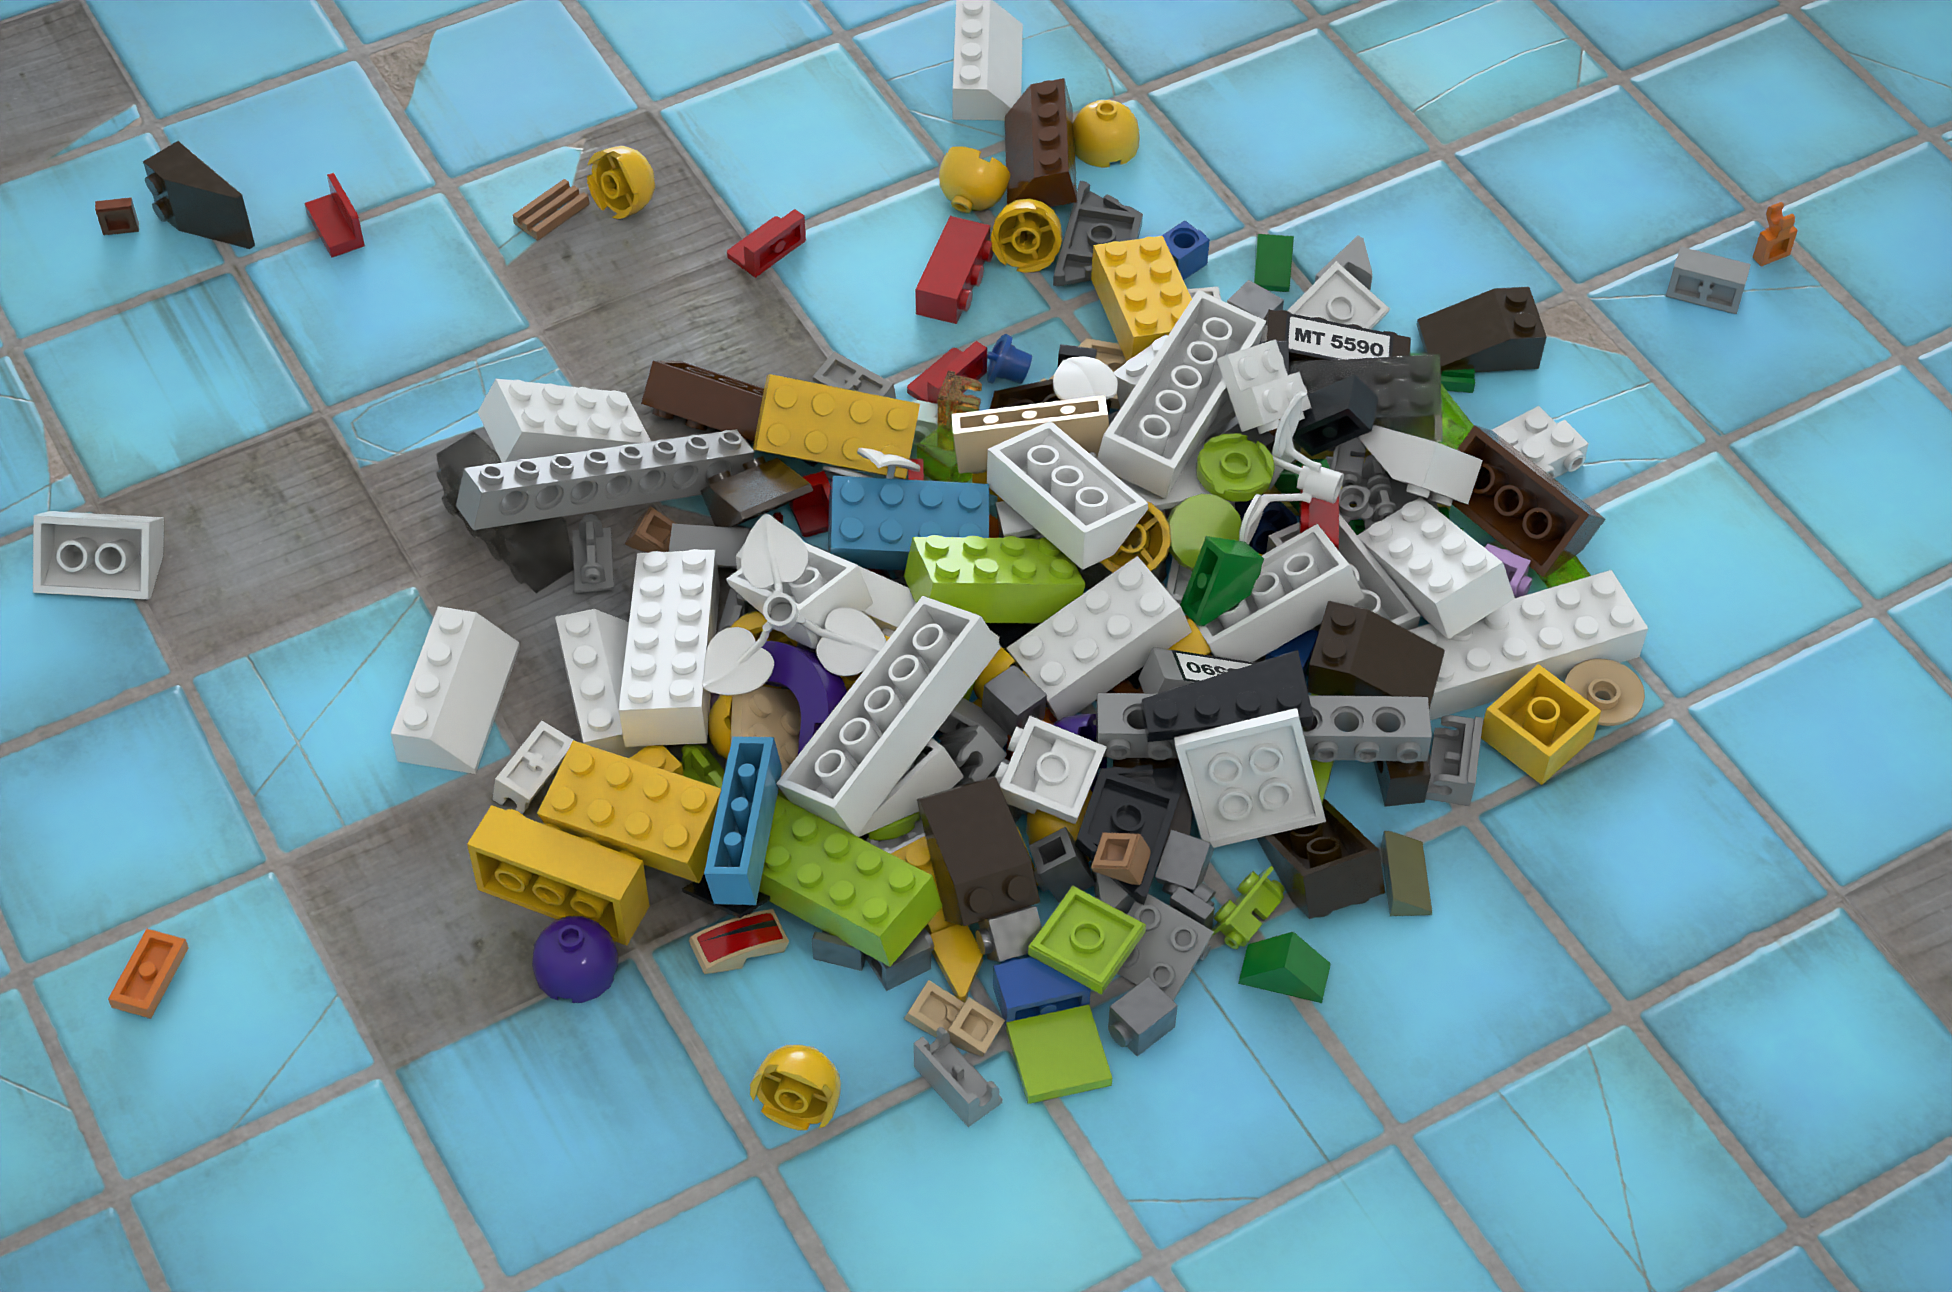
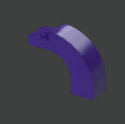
M766 641L761 648L768 651L773 657L774 668L765 684L774 687H788L796 696L800 706L799 755L845 696L847 689L840 676L832 674L824 668L818 659L817 653L781 642Z

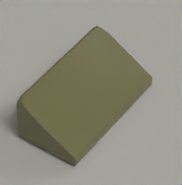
M1384 831L1381 852L1390 916L1432 915L1423 842L1392 831Z

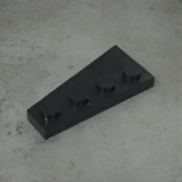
M1298 650L1143 698L1141 703L1147 742L1174 740V737L1296 708L1302 727L1312 726L1314 717Z

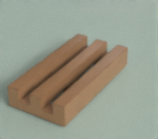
M563 179L512 215L513 222L538 241L588 206L589 197L584 192L579 194V188L576 186L570 187L569 181Z

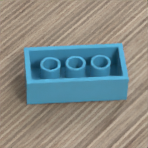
M850 476L832 477L829 493L828 553L862 568L905 570L912 537L939 535L966 538L967 536L989 538V484Z

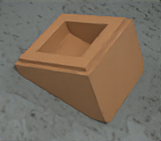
M650 506L637 520L625 545L647 553L652 551L669 552L672 523H676Z
M1102 833L1091 869L1093 872L1129 884L1140 885L1151 850L1141 834Z

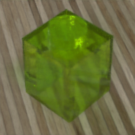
M940 425L917 444V459H923V474L931 480L967 483L972 478V473H959L953 431L945 425Z

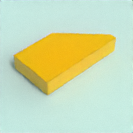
M955 924L930 934L934 944V950L931 953L954 996L965 1003L974 978L982 965L983 954L968 925L961 926Z

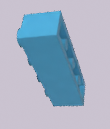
M732 737L704 872L714 904L756 905L779 789L776 783L781 778L782 765L774 737Z

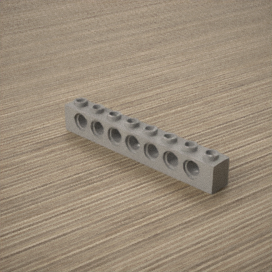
M736 429L497 464H485L483 466L464 468L456 507L471 528L478 530L702 495L700 490L710 485L708 478L726 470L730 471L731 476L743 472L742 464L753 460L755 452Z
M1097 693L1096 743L1107 747L1103 757L1116 760L1125 758H1152L1154 760L1178 758L1175 740L1147 742L1141 703L1143 698L1156 694ZM1309 696L1314 716L1312 726L1302 727L1310 760L1320 762L1358 760L1365 763L1373 761H1400L1403 763L1427 761L1432 739L1428 697Z

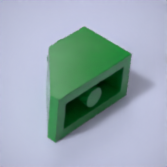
M1206 536L1180 603L1183 612L1198 626L1207 625L1251 595L1255 582L1260 576L1264 558L1246 542Z

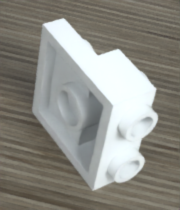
M1276 339L1217 358L1242 432L1257 427L1259 434L1276 429L1280 422L1279 419L1282 418L1296 393L1300 391L1307 393L1300 372L1287 374ZM1307 395L1302 399L1299 420L1305 419L1303 411L1311 408Z
M1540 406L1492 429V431L1553 478L1568 471L1573 472L1577 470L1586 460L1589 443L1566 420L1556 423Z
M1029 716L1024 729L1016 727L1007 750L1014 753L1009 765L1001 762L995 777L1007 804L1034 815L1036 810L1039 809L1076 824L1107 747Z

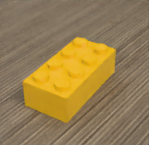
M1163 236L1093 245L1091 280L1127 362L1149 347L1155 340L1165 334L1169 335L1192 298Z
M769 374L766 376L753 450L887 476V466L877 468L871 460L857 453L858 448L873 449L885 455L892 454L910 460L920 404ZM896 466L894 478L906 479L908 469Z
M573 740L537 814L543 823H552L564 832L580 838L590 837L602 846L618 852L621 850L631 852L640 860H643L644 865L700 883L705 872L721 788Z
M491 805L467 843L479 891L557 920L566 916H583L599 922L609 931L613 941L623 945H628L650 906L643 860H640L631 852L624 850L618 852L602 846L590 837L580 838L564 832L552 823L542 824L528 819L516 810H504Z

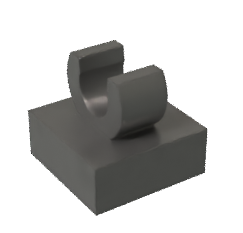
M1204 883L1199 884L1193 894L1180 886L1170 897L1169 906L1212 930L1215 908L1214 902L1211 899L1216 894V891Z

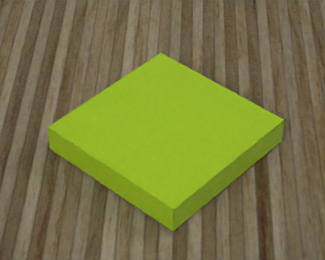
M1072 886L1028 946V955L1102 995L1145 934L1146 924Z
M1090 1005L1006 1022L1007 1036L1027 1104L1112 1086L1113 1078Z

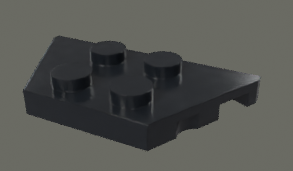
M1177 762L1176 767L1153 769L1152 764L1136 765L1131 769H1124L1122 767L1101 768L1075 846L1093 862L1102 833L1141 834L1151 850L1141 884L1135 885L1114 878L1111 879L1136 902L1142 905L1145 904L1185 782L1180 762Z

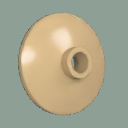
M1586 660L1573 667L1565 679L1566 685L1601 710L1598 725L1615 726L1624 724L1638 715L1644 703L1645 692L1639 677L1627 666L1613 660Z

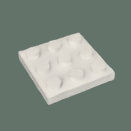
M1297 708L1174 737L1176 751L1201 839L1210 842L1213 848L1326 822Z

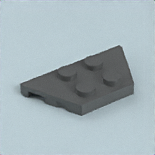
M1080 181L1077 189V202L1073 203L1055 268L1053 286L1091 281L1093 245L1139 239L1143 214L1130 206L1122 205L1119 200L1108 194L1103 198L1090 191L1089 183Z

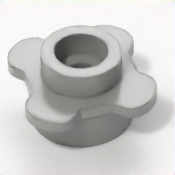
M1348 485L1340 490L1339 514L1347 523L1350 520L1357 519L1367 521L1373 517L1374 509L1369 506L1368 500L1371 497L1370 490L1358 485ZM1350 504H1357V506L1350 507Z

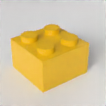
M1537 664L1486 709L1481 739L1543 785L1593 740L1601 710L1541 665Z

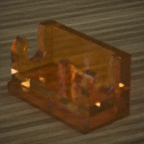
M953 371L947 372L938 395V448L956 451L952 414L979 411L981 399L962 393L965 389L982 391V384L979 381L955 375Z

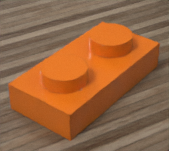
M146 928L108 998L111 1007L151 1019L189 949L186 939Z

